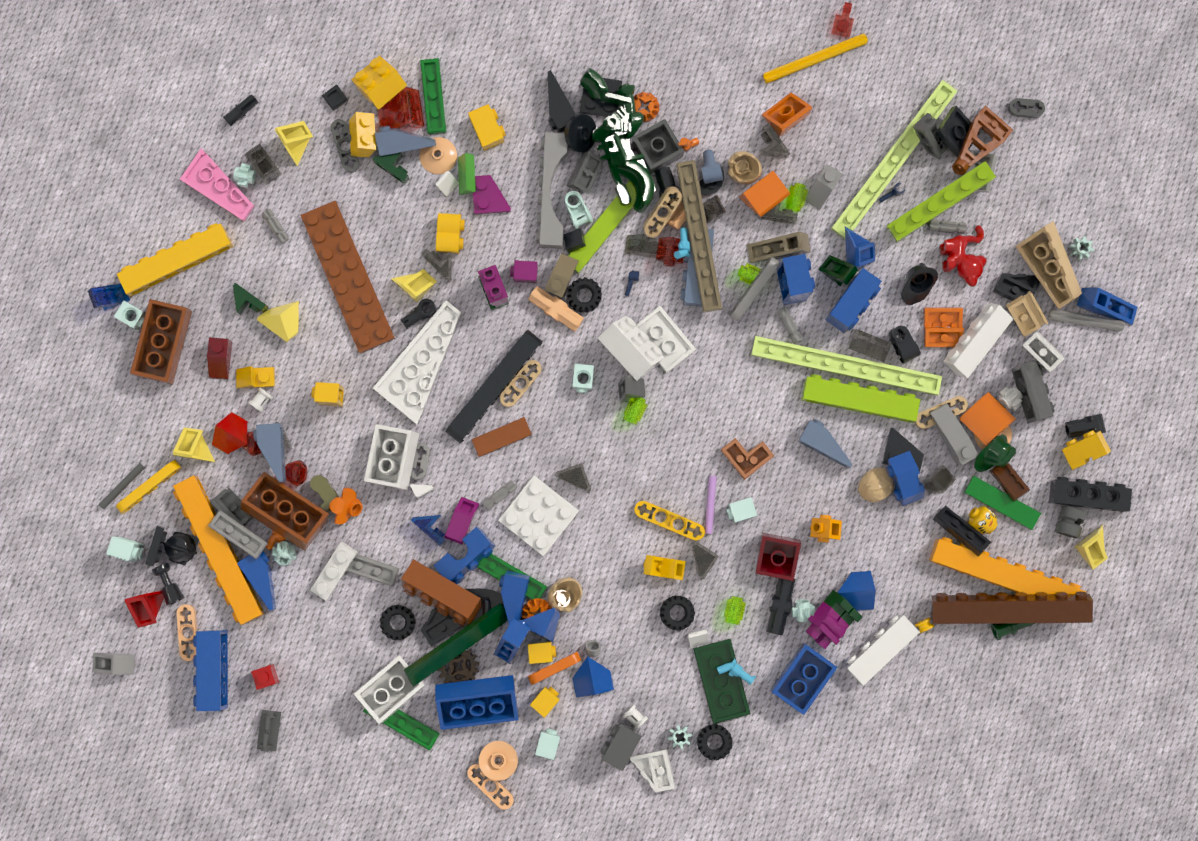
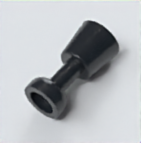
M169 563L152 569L155 576L161 577L165 586L162 588V593L166 606L176 603V600L180 601L185 598L178 585L172 583L167 572L170 570Z

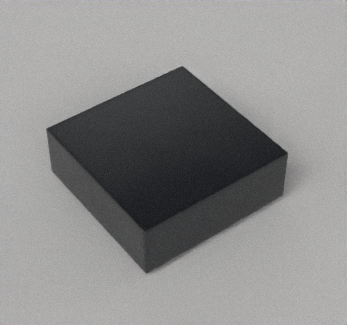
M335 85L322 95L333 111L348 101L338 85Z
M581 228L563 235L568 253L586 246L584 233Z

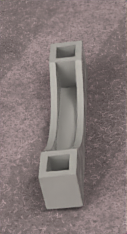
M545 132V138H541V150H544V157H540V168H543V175H539V187H542V194H538V205H541V213H537V224H540V231L536 232V243H540V248L563 249V226L554 213L550 199V190L556 170L567 157L568 145L565 141V133Z

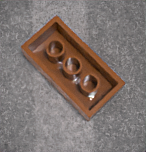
M149 299L130 374L173 385L192 314L190 309Z
M266 472L262 473L241 500V510L304 551L307 550L328 521L329 513Z
M414 559L401 578L402 587L407 595L419 597L424 605L436 607L437 612L445 617L450 615L454 618L453 621L460 626L471 624L481 608V598Z

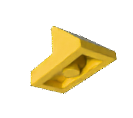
M249 366L236 369V388L275 387L274 367L254 368Z

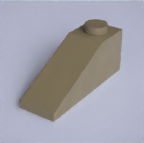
M795 232L747 244L750 263L767 261L771 256L775 259L811 253L808 234L803 232Z

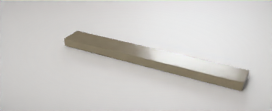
M691 160L676 163L703 313L722 310L696 162Z

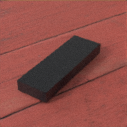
M946 505L933 519L978 557L991 543V541Z

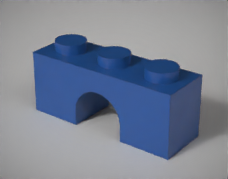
M477 526L462 539L468 548L467 555L463 559L457 560L454 555L447 553L434 565L443 577L455 584L463 581L464 575L476 569L479 565L478 562L490 556L496 547L484 531Z

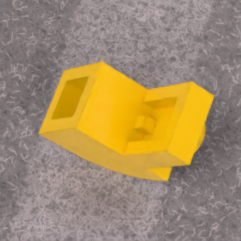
M646 555L643 574L683 580L686 561Z

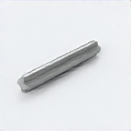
M1056 309L1049 311L1050 320L1122 331L1125 325L1124 321Z

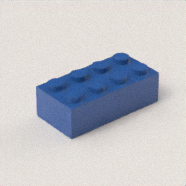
M228 630L196 631V635L193 637V645L196 647V655L193 657V665L196 667V675L193 677V685L196 687L193 705L196 707V711H221L227 709Z
M513 675L435 685V701L441 730L519 720Z

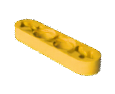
M176 460L171 461L122 499L115 507L121 514L128 512L143 500L142 497L152 493L158 488L157 485L161 482H166L180 471L182 467Z
M640 501L635 505L634 512L641 519L694 541L702 539L705 535V529L699 523L647 501ZM645 504L647 505L646 509L650 511L652 507L655 508L652 519L648 518L650 515L648 513L640 515V510L637 509L638 506L642 507ZM660 511L666 515V520L662 523L657 522L655 519L656 513ZM681 519L684 527L681 530L674 529V520ZM687 522L691 523L689 527L695 529L696 526L699 527V531L702 532L701 535H697L695 538L690 531L684 534Z

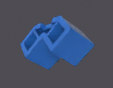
M908 451L888 459L886 471L890 478L893 477L895 481V490L893 491L895 499L900 501L902 506L923 499L925 489L918 479L919 469L911 452Z

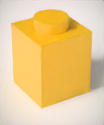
M551 642L528 644L529 664L553 662V657H556V646H552Z
M545 686L531 702L530 706L545 718L560 700L558 697L559 693L553 687L547 688Z

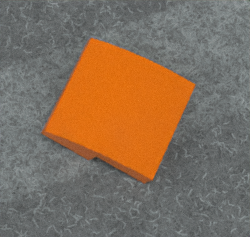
M924 307V347H955L959 338L964 334L962 307Z
M990 392L986 393L959 418L986 446L1016 420Z

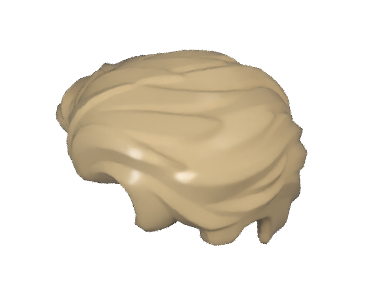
M735 152L728 160V175L737 183L750 185L761 176V163L749 152Z
M873 468L866 472L860 480L858 492L866 501L879 502L886 499L893 491V478L888 476L886 469Z
M571 577L557 580L551 586L548 593L549 605L552 608H556L559 612L573 611L579 605L582 597L581 585L576 579Z

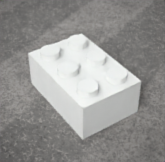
M627 316L612 323L598 337L601 343L636 381L648 374L665 358L661 350L649 341V337L644 332H641L636 327V323Z
M376 424L364 481L408 490L419 433Z
M400 655L354 693L357 700L379 726L425 687L422 681L414 687L412 686L404 672L408 665Z

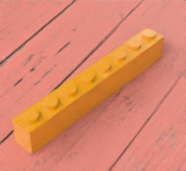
M193 475L173 485L175 489L173 494L178 502L181 501L183 506L181 509L186 519L189 518L192 524L190 529L193 535L198 536L200 543H198L199 548L203 554L206 553L209 559L207 564L210 570H214L217 575L215 578L219 588H223L225 592L224 599L234 610L232 612L234 620L237 623L239 622L240 625H244L264 615L265 613L249 580L237 564L239 560L230 541L208 526L216 516V513L198 476Z
M946 537L935 540L929 558L930 562L1014 592H1024L1027 594H1035L1037 592H1045L1047 594H1055L1056 592H1066L1067 594L1086 592L1081 590V586L1070 582L1067 585L1062 583L1063 579L1051 576V578L1045 577L1044 572L1033 569L1031 572L1025 570L1026 566L1015 563L1012 565L1007 563L1008 560L999 556L996 559L989 557L990 553L986 551L978 557L962 543L958 546L953 544L952 539Z

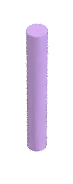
M709 476L705 522V533L712 534L717 476Z

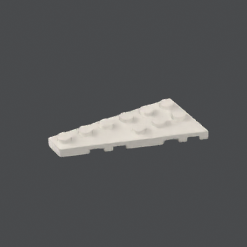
M447 300L373 387L376 392L417 425L461 315V312Z

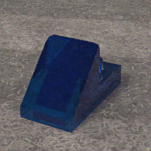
M121 284L95 287L87 291L94 309L103 307L105 311L121 305L123 301H130Z
M441 515L413 517L411 519L414 524L439 546L446 541L443 538L445 534L439 528H432L442 517Z

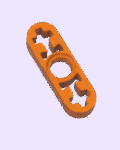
M577 651L550 666L548 665L528 675L527 678L530 684L533 685L580 662V655Z

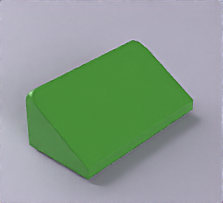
M464 153L458 157L459 195L476 192L473 154Z

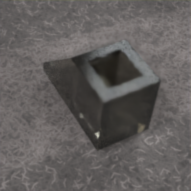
M260 143L244 154L266 185L282 175Z
M941 465L923 480L925 483L924 488L930 494H942L956 479L944 465Z

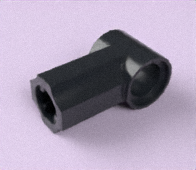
M663 167L654 172L660 190V197L667 188H678L675 185L670 167ZM675 193L669 194L670 200L677 198Z
M1102 414L1065 422L1068 438L1083 436V434L1092 430L1095 433L1098 431L1106 433Z

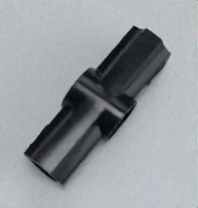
M778 578L775 595L772 596V606L769 608L770 616L766 632L783 636L786 619L792 607L791 598L796 579L790 581Z

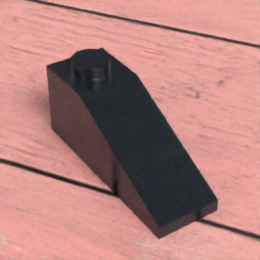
M550 70L548 71L550 118L548 123L552 130L556 129L558 133L565 131L569 119L576 114Z

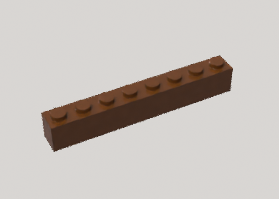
M982 592L976 593V595L937 593L936 595H931V616L933 624L1093 623V599L1086 592H1076L1075 594H1067L1066 592H1056L1055 594L1017 592L1015 595H1007L1004 592H998L995 595H987V593Z

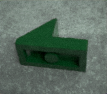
M401 152L375 156L373 158L374 164L404 185L409 181L408 171L401 166L396 167L403 157Z
M831 255L828 256L818 269L839 286L842 284L847 285L858 272L854 265Z
M234 283L233 290L237 313L241 314L249 303H251L249 307L257 313L260 310L263 313L268 310L269 307Z

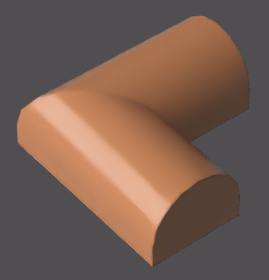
M736 438L721 449V452L744 480L774 457L763 441L748 453Z

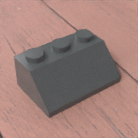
M1038 361L1024 363L1012 368L1016 387L1023 396L1021 404L1027 424L1053 417L1054 405L1049 401L1047 395L1049 394V389L1043 381L1042 376L1044 373L1042 366L1038 365Z

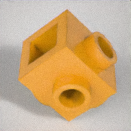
M820 515V518H812L810 537L818 538L817 542L829 543V539L840 540L842 521L831 519L830 515Z

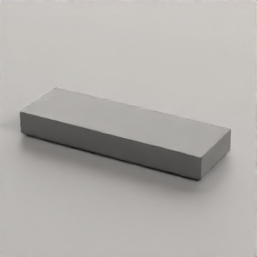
M221 510L218 511L208 525L255 559H258L268 545L265 540Z
M358 554L347 569V572L392 587L399 571L397 567Z

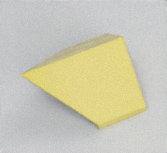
M304 121L274 129L297 166L309 140L313 137Z
M424 269L418 273L391 278L417 303L437 282Z
M299 301L268 309L258 316L257 320L288 342L298 333Z
M184 427L174 448L173 455L215 462L202 435L203 430Z
M1103 524L1074 546L1093 570L1108 559L1104 548Z

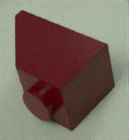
M209 337L207 351L209 378L229 379L232 351L231 340Z

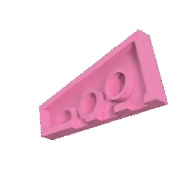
M202 148L180 178L182 182L242 221L246 220L255 207Z

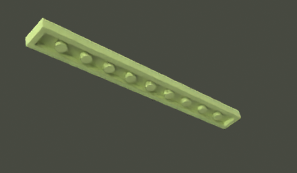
M941 81L833 225L832 231L845 240V227L852 231L856 228L920 142L913 126L927 113L932 115V119H937L957 93L956 89L945 81Z
M758 336L754 338L751 356L932 395H939L942 376Z

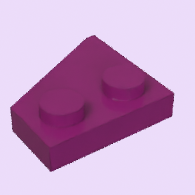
M491 175L475 176L476 192L473 193L474 214L511 212L510 206Z

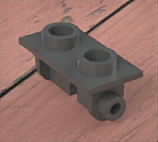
M262 710L257 749L266 752L277 750L281 712Z

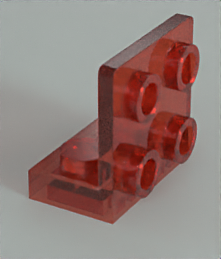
M405 87L378 110L380 127L390 126V128L398 129L405 126L414 128L424 127L419 90Z

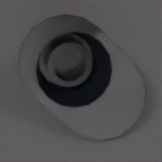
M919 263V265L908 270L906 274L907 282L901 293L903 302L907 305H913L924 300L938 280L937 271L934 268L926 267L924 263Z
M174 532L173 536L164 543L165 554L171 562L185 566L197 554L196 545L199 542V538L183 532Z

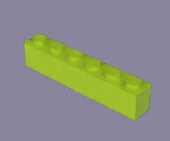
M985 161L888 224L887 228L898 243L995 180L996 176Z
M815 374L805 378L801 401L910 423L917 421L920 399L915 398L916 395L904 393L903 396L898 395L897 391L894 390L878 391V387L875 386L863 388L859 387V384L855 382L843 384L840 383L841 380L829 378L828 381L822 379V376Z

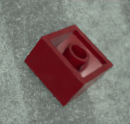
M762 532L755 574L794 581L801 541Z

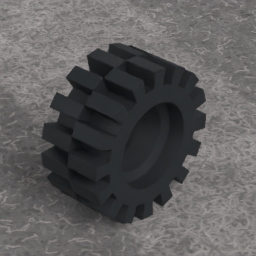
M587 277L572 282L568 288L567 297L570 306L575 311L588 313L589 311H594L599 306L602 293L597 282H594L591 278L587 279ZM586 288L591 291L592 298L590 301L581 302L577 298V293L580 289Z
M677 595L669 597L662 603L660 608L661 621L669 629L675 631L684 630L694 621L695 608L686 597ZM675 605L682 606L685 611L683 619L679 621L673 620L670 616V610Z
M394 605L388 607L381 614L380 628L387 638L402 640L410 636L414 631L416 624L415 616L406 606ZM395 615H401L405 619V626L401 630H395L391 627L390 621Z
M709 724L699 732L697 746L704 757L717 761L721 758L724 759L727 754L729 755L733 746V739L725 727ZM714 734L722 738V745L716 750L709 748L707 745L708 738Z

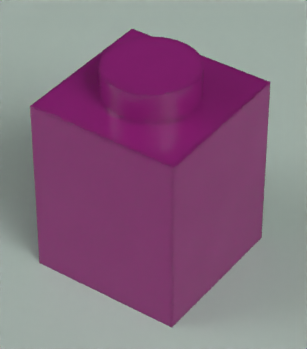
M515 260L514 266L511 265L510 277H513L514 282L537 283L538 262Z

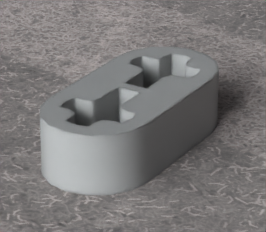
M423 443L417 444L416 450L424 447L423 449L427 453L422 455L421 460H418L419 454L415 453L412 470L413 468L416 469L418 462L421 463L420 469L423 470V473L415 476V473L411 472V477L416 480L424 478L427 473L430 450Z

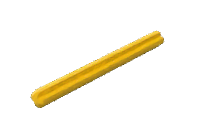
M864 33L765 72L763 73V79L765 83H770L865 45L868 42L867 36Z

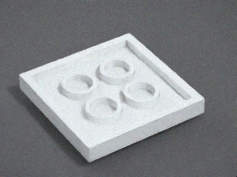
M533 476L498 521L544 556L579 510L536 476Z

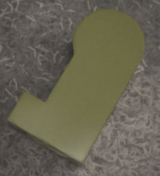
M316 475L311 479L310 486L314 491L318 492L324 501L320 505L321 508L329 512L330 502L334 498L339 497V495L325 477Z

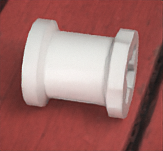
M259 387V392L248 403L260 412H263V407L269 399H273V396Z
M634 704L622 716L634 725L635 730L641 727L648 719L647 716H643L636 709Z

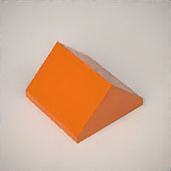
M789 93L764 112L762 116L776 134L781 137L810 114L812 107L793 93Z
M771 171L742 193L739 198L761 217L788 197L790 192L776 173Z

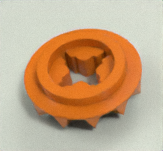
M645 92L635 94L636 112L643 114V122L653 120L659 112L660 104L657 97ZM641 102H643L644 104L650 102V104L648 105V111H646L645 109L639 110L641 108Z
M531 599L523 607L522 618L526 619L534 616L533 612H537L539 607L540 613L552 609V607L544 599Z

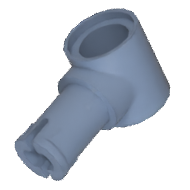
M710 149L703 152L704 165L701 167L704 183L723 180L720 163L715 161L714 152Z

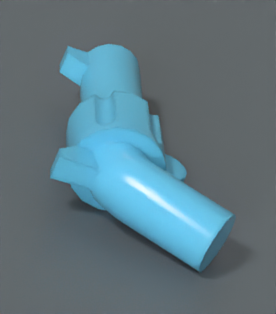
M687 228L680 229L679 251L674 253L676 259L685 256L690 257V242L688 241Z
M735 658L731 663L717 667L719 674L729 671L730 676H739L749 685L756 678V676H750L746 673L743 667L736 663Z

